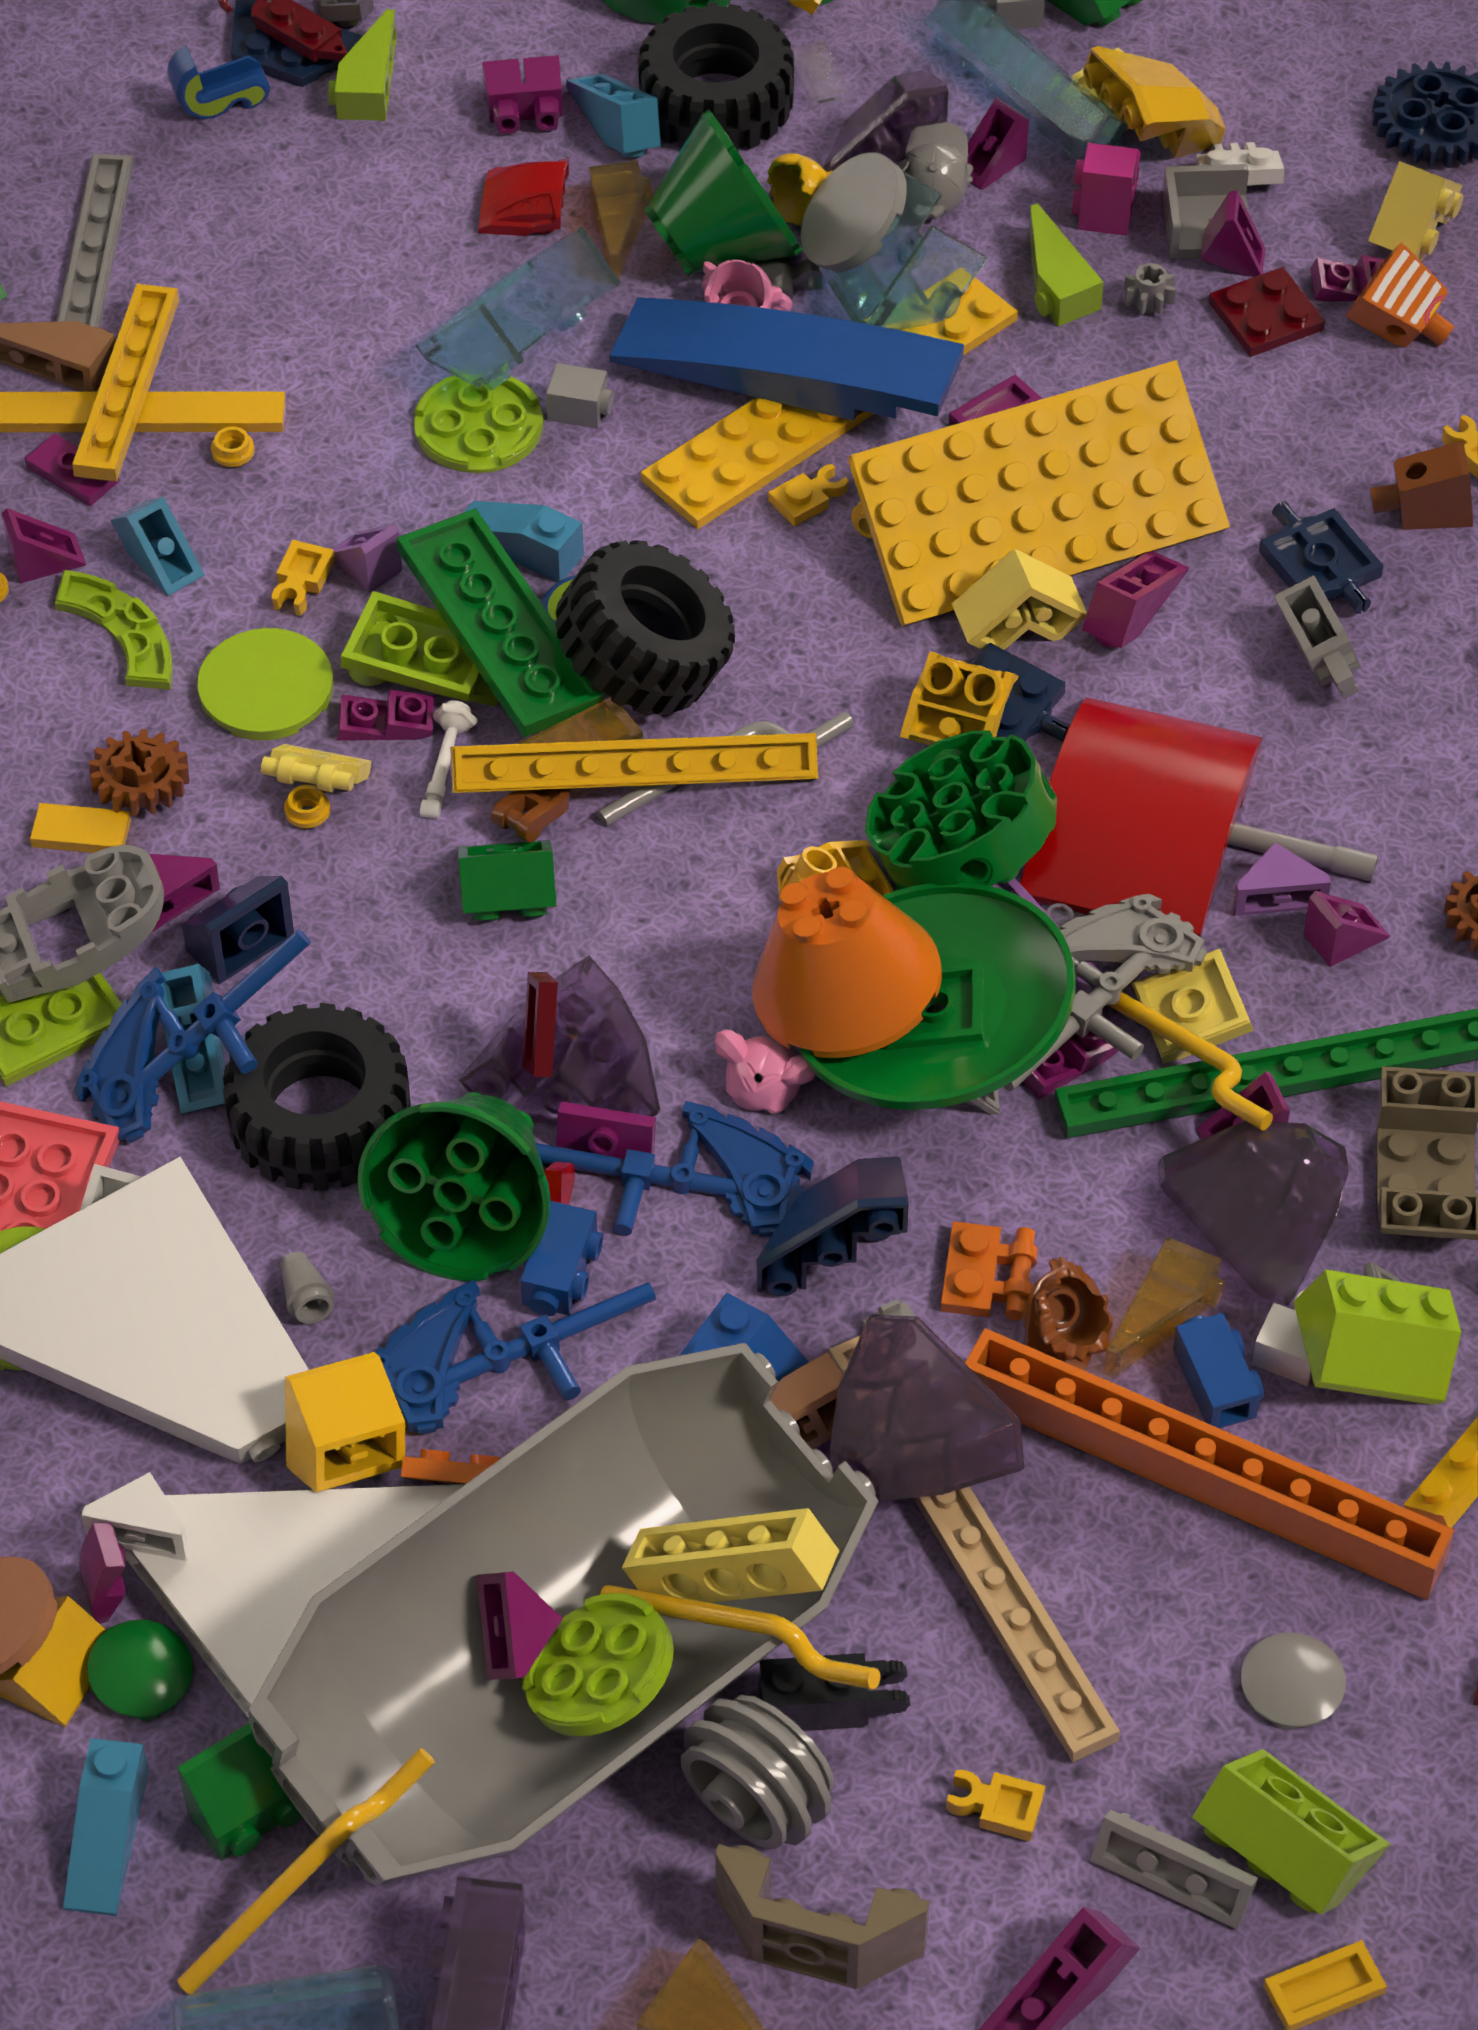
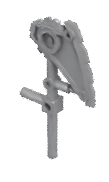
M1149 893L1121 900L1119 904L1104 905L1090 911L1088 916L1076 917L1060 926V931L1064 935L1071 952L1075 975L1096 989L1089 995L1082 990L1075 995L1067 1024L1054 1045L1032 1068L1003 1088L1013 1091L1075 1033L1084 1038L1091 1031L1130 1059L1136 1060L1142 1053L1144 1045L1102 1017V1008L1106 1004H1116L1120 1000L1121 991L1143 970L1149 972L1157 970L1159 974H1167L1172 969L1192 972L1195 965L1201 966L1207 950L1203 949L1204 939L1193 933L1194 927L1188 921H1181L1179 915L1171 912L1165 915L1162 911H1158L1157 909H1161L1162 899ZM1085 961L1121 962L1123 964L1114 972H1105L1103 974Z

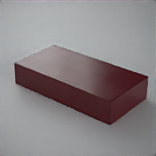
M528 972L522 1067L533 1077H552L558 981L547 972Z

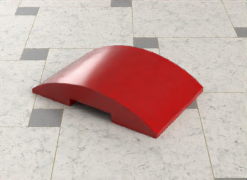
M1086 697L1078 708L1068 729L1049 781L1051 788L1057 796L1056 826L1049 833L1042 848L1025 863L1020 884L1037 903L1088 915L1090 911L1104 905L1119 904L1121 900L1149 893L1162 899L1161 909H1157L1158 911H1162L1165 915L1170 914V912L1179 915L1180 920L1183 922L1188 921L1194 927L1193 933L1201 937L1221 875L1225 852L1239 808H1242L1263 737Z

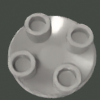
M1280 1633L1261 1640L1248 1652L1241 1669V1685L1247 1701L1258 1714L1273 1722L1280 1729L1294 1730L1298 1727L1318 1724L1337 1710L1345 1694L1346 1676L1337 1655L1320 1640L1301 1633Z

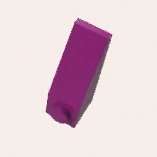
M1154 551L1141 555L1097 582L1082 631L1095 636V640L1104 646L1111 648L1124 647L1139 637L1188 572L1189 567Z
M1082 1907L979 2030L1063 2029L1107 1989L1141 1948L1104 1913Z

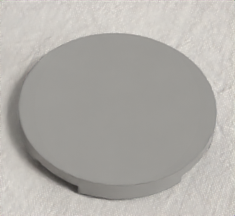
M879 153L860 154L837 167L819 186L803 218L801 245L807 258L821 268L830 269L838 273L851 270L875 255L883 247L884 244L880 240L890 228L895 216L901 217L904 210L907 184L901 168L889 158Z

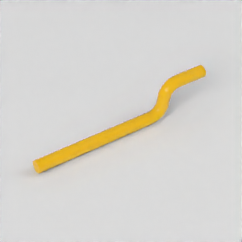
M1121 992L1120 1000L1116 1004L1108 1005L1220 1070L1222 1073L1214 1079L1211 1093L1215 1101L1224 1109L1262 1131L1271 1125L1273 1120L1272 1113L1231 1090L1240 1082L1242 1068L1237 1059L1123 992Z
M605 1585L600 1595L624 1593L637 1596L650 1603L661 1616L774 1636L788 1646L797 1662L805 1670L829 1682L872 1690L876 1689L880 1683V1671L878 1669L825 1658L813 1648L804 1632L794 1623L775 1614L612 1585Z
M419 1748L372 1796L338 1817L177 1979L180 1987L188 1994L193 1995L350 1835L390 1809L435 1764L432 1756L424 1749Z

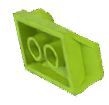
M375 591L372 592L341 655V667L348 669L349 676L355 682L361 685L375 686L385 681H390L460 700L496 707L498 699L438 610Z

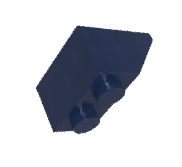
M257 876L243 886L233 888L226 897L207 909L194 913L188 921L182 924L186 951L203 968L210 972L211 977L219 985L280 946L294 933L288 882L282 876Z

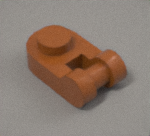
M570 788L513 791L496 803L491 812V822L502 829H514L517 837L532 843L540 836L544 827L568 810Z

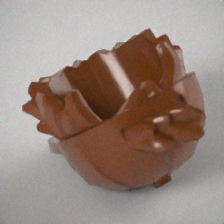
M1064 1257L1053 1258L1049 1261L1051 1271L1034 1283L1025 1301L1022 1313V1322L1025 1330L1024 1345L1085 1371L1092 1354L1107 1352L1110 1349L1108 1335L1112 1328L1113 1317L1107 1311L1108 1296L1100 1294L1097 1285L1083 1271L1082 1266L1075 1265L1071 1261L1068 1262Z

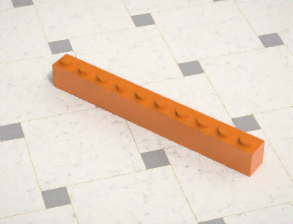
M984 1328L963 1365L961 1394L965 1396L967 1401L1427 1601L1447 1562L1455 1529Z

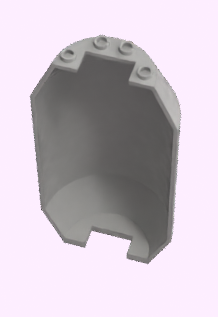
M746 1343L626 1366L310 1599L248 1712L250 1726L257 1744L260 1747L263 1746L272 1758V1773L304 1820L319 1837L344 1812L364 1802L380 1789L419 1748L427 1751L435 1761V1764L390 1809L371 1823L355 1831L333 1852L348 1868L358 1866L364 1874L362 1876L365 1881L381 1885L512 1854L784 1643L778 1638L767 1634L661 1616L671 1632L674 1652L668 1677L655 1698L638 1715L612 1730L591 1736L564 1735L549 1729L537 1718L529 1706L525 1691L522 1688L521 1678L487 1680L477 1575L514 1571L563 1618L572 1611L584 1606V1599L600 1595L605 1585L638 1590L624 1572L622 1566L641 1528L809 1508L840 1550L823 1590L714 1602V1604L775 1614L791 1621L800 1630L824 1612L879 1500L875 1497V1489L870 1480L862 1472H854L846 1461L837 1467L833 1475V1468L826 1456L818 1449L812 1450L799 1435L800 1429L794 1418L785 1410L779 1411L770 1401L778 1381L775 1378L774 1368L766 1357L760 1353L754 1354Z

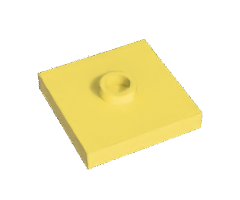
M1220 948L1207 953L1201 966L1195 965L1192 972L1172 969L1170 973L1159 974L1158 972L1132 983L1140 1003L1215 1046L1254 1031ZM1151 1031L1163 1063L1181 1060L1192 1055Z

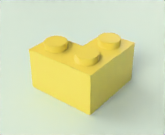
M1399 161L1368 241L1392 251L1400 243H1403L1422 261L1425 254L1430 255L1437 244L1439 231L1435 229L1438 222L1446 224L1450 217L1455 218L1464 198V195L1460 193L1463 185Z
M1015 548L952 603L967 642L981 650H984L989 643L1005 650L1027 630H1031L1051 641L1061 640L1086 619L1087 611L1071 576Z

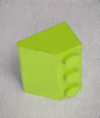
M1325 1269L1294 1301L1315 1387L1430 1405L1446 1401L1461 1336V1328L1450 1290Z
M1264 1749L1224 1765L1192 1816L1194 1820L1205 1827L1204 1833L1213 1842L1223 1847L1233 1848L1247 1859L1246 1863L1254 1873L1268 1880L1274 1879L1290 1891L1289 1896L1295 1904L1306 1911L1317 1912L1320 1915L1337 1907L1390 1846L1388 1841Z

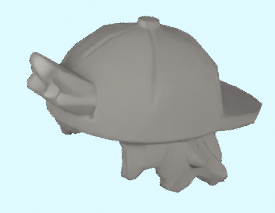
M929 121L919 124L911 132L906 148L905 159L909 161L908 167L903 172L907 184L906 202L912 208L910 211L915 214L917 220L922 218L937 220L941 215L949 213L963 201L968 184L973 181L972 176H970L973 166L967 163L968 140L962 128L943 121Z

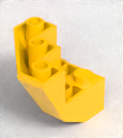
M1101 46L1090 48L1086 64L1083 65V76L1089 89L1094 88L1099 102L1105 100L1109 109H1115L1119 121L1125 120L1129 129L1135 128L1140 142L1159 136L1162 146L1164 148L1169 147L1174 159L1210 149L1213 144L1221 143L1226 128L1218 108L1173 64Z

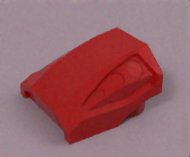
M569 159L526 162L488 170L480 209L478 233L527 236L533 233L548 234L556 229H561V208L564 205L563 196L566 192L565 182H567L570 173Z

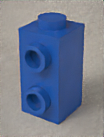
M550 1201V1218L547 1229L539 1245L528 1258L520 1280L522 1305L528 1306L533 1312L542 1316L545 1314L553 1316L556 1313L569 1316L574 1301L583 1302L590 1279V1274L585 1272L589 1260L597 1261L599 1259L604 1234L597 1231L596 1211Z
M1223 1313L1209 1317L1195 1316L1176 1326L1173 1351L1205 1423L1220 1429L1255 1419L1257 1417L1259 1400L1264 1398V1390L1259 1374L1256 1370L1249 1371L1244 1360L1245 1347L1237 1329H1230Z

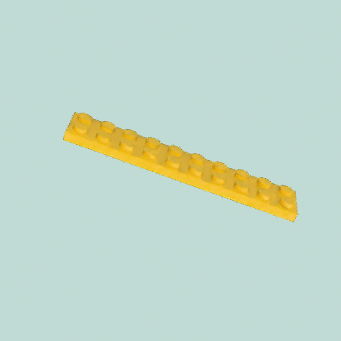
M959 266L873 321L870 325L964 344L965 355L1017 321L1018 311L962 266ZM756 397L641 471V481L695 528L700 529L874 413L859 410L853 421Z

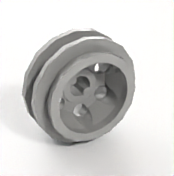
M739 1695L734 1700L717 1699L704 1711V1720L696 1721L684 1732L685 1751L681 1755V1769L689 1785L702 1803L722 1823L749 1842L759 1847L773 1850L783 1843L796 1846L811 1834V1823H818L831 1812L830 1792L834 1789V1775L826 1758L813 1740L793 1720L774 1706L754 1696Z

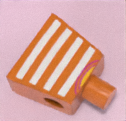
M1400 243L1382 261L1345 315L1351 321L1390 343L1405 348L1420 333L1437 346H1440L1455 327L1436 312L1448 294L1447 288L1403 243Z

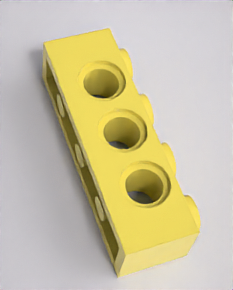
M805 1508L641 1528L622 1569L638 1590L714 1603L822 1591L840 1550L811 1510Z

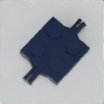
M1282 501V505L1278 503L1273 508L1272 514L1284 527L1278 533L1260 540L1259 553L1289 588L1314 575L1328 601L1343 597L1356 614H1361V611L1365 612L1370 607L1371 600L1365 596L1359 587L1381 578L1384 565L1335 508L1316 516L1302 518L1298 517L1288 502Z
M989 643L972 664L995 671L999 670L1004 673L1006 671L1019 676L1018 680L1013 684L1005 704L996 737L1008 738L1012 734L1026 741L1029 737L1042 730L1064 742L1071 724H1067L1052 716V710L1065 694V682Z

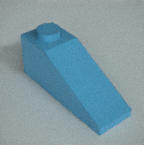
M603 73L566 80L567 90L605 145L621 152V155L624 157L642 156L646 154V149L660 147L657 97Z
M473 501L464 511L466 512L474 508L478 510L513 562L556 582L564 579L584 556L582 522L546 505Z
M199 964L162 972L166 979L161 984L164 989L163 1001L169 1010L175 1012L185 1030L198 1019L193 1009L214 992L210 972ZM163 1027V1029H164V1034H165V1039H166V1043H167V1046H168V1038H169V1035H168L167 1031L165 1030V1028ZM211 1033L200 1042L201 1048L197 1056L192 1059L183 1058L172 1068L181 1114L225 1105L223 1094V1074L225 1068L223 1044L219 1037Z
M90 1739L79 1786L63 1905L64 1910L117 1916L149 1774L143 1744Z

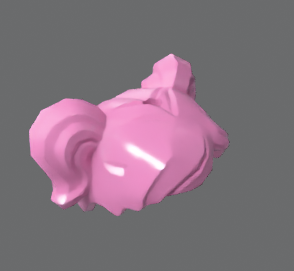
M727 260L717 267L710 262H704L703 264L705 275L702 277L701 285L704 291L705 302L790 311L793 306L790 297L782 293L781 288L772 286L767 274L756 264L747 263L742 260Z
M727 1029L715 1035L714 1045L716 1047V1054L728 1061L726 1067V1092L730 1095L733 1102L745 1110H765L771 1114L780 1113L795 1099L802 1084L809 1083L815 1079L816 1074L808 1066L802 1055H799L792 1046L789 1049L767 1036H757L744 1040L742 1035ZM758 1073L763 1076V1080L760 1083L755 1080V1076Z

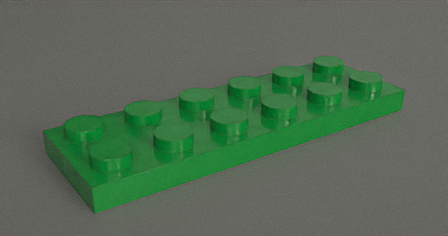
M476 508L397 537V551L523 738L604 706V693L598 694L590 687L591 682L585 676L579 677L572 668L573 661L571 658H566L561 649L560 642L563 639H558L555 622Z

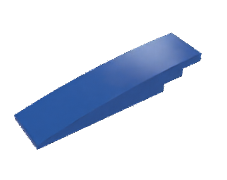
M638 297L609 355V362L853 421L859 410L896 419L900 408L938 417L963 359L964 344L876 325L811 314L713 302Z

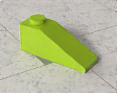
M386 9L340 61L336 80L329 81V105H336L337 119L386 121L397 41L395 9Z
M1038 203L1031 205L1029 242L1035 286L1034 301L1037 310L1044 317L1049 315L1058 327L1100 310L1102 307L1103 280Z

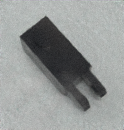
M865 1653L824 1655L825 1658L833 1661L878 1669L880 1671V1683L878 1686L898 1684L903 1682L905 1677H908L907 1667L902 1661H865ZM795 1657L763 1659L759 1661L760 1700L777 1708L793 1720L803 1731L861 1728L868 1725L869 1716L906 1712L908 1707L911 1706L910 1695H907L905 1690L868 1691L866 1688L829 1682L809 1673L797 1662Z

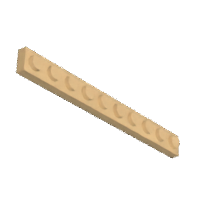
M869 1331L830 1348L829 1355L848 1381L866 1416L867 1424L1072 1763L1118 1742L1120 1735L1118 1727L875 1331Z

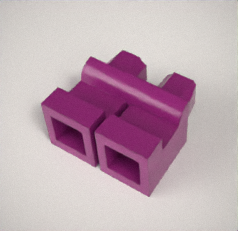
M559 55L523 58L524 84L521 81L519 59L482 62L483 85L488 105L490 123L495 122L500 134L516 133L520 129V120L535 119L536 128H539L541 131L556 130L558 128L559 117H563Z

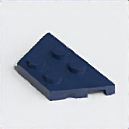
M255 0L235 1L231 45L232 61L245 56L253 57L259 61L266 75L300 87L318 80L325 73H332L338 70L340 61L319 59L313 62L256 28L251 16V8L256 2ZM341 28L342 42L348 53L362 38V35Z

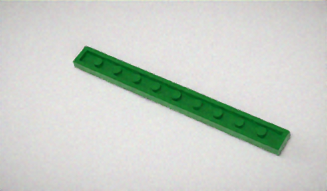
M1478 1008L1234 1054L1232 1056L1239 1062L1242 1068L1240 1082L1231 1090L1239 1094L1265 1071L1272 1074L1282 1096L1285 1097L1379 1079L1382 1066L1432 1069L1478 1060ZM1197 1061L1055 1088L1054 1100L1066 1137L1070 1138L1220 1109L1222 1106L1215 1101L1211 1088L1214 1079L1222 1072L1204 1061Z

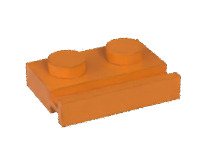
M420 1449V1458L403 1456L401 1477L420 1481L467 1484L500 1460L501 1457L471 1454L470 1463L450 1461L451 1452Z

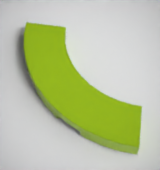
M63 570L55 600L56 611L69 612L88 618L101 625L114 636L127 660L126 686L171 690L173 662L169 641L158 623V618L150 608L138 597L132 598L125 592L117 589L116 584L111 581L82 572Z

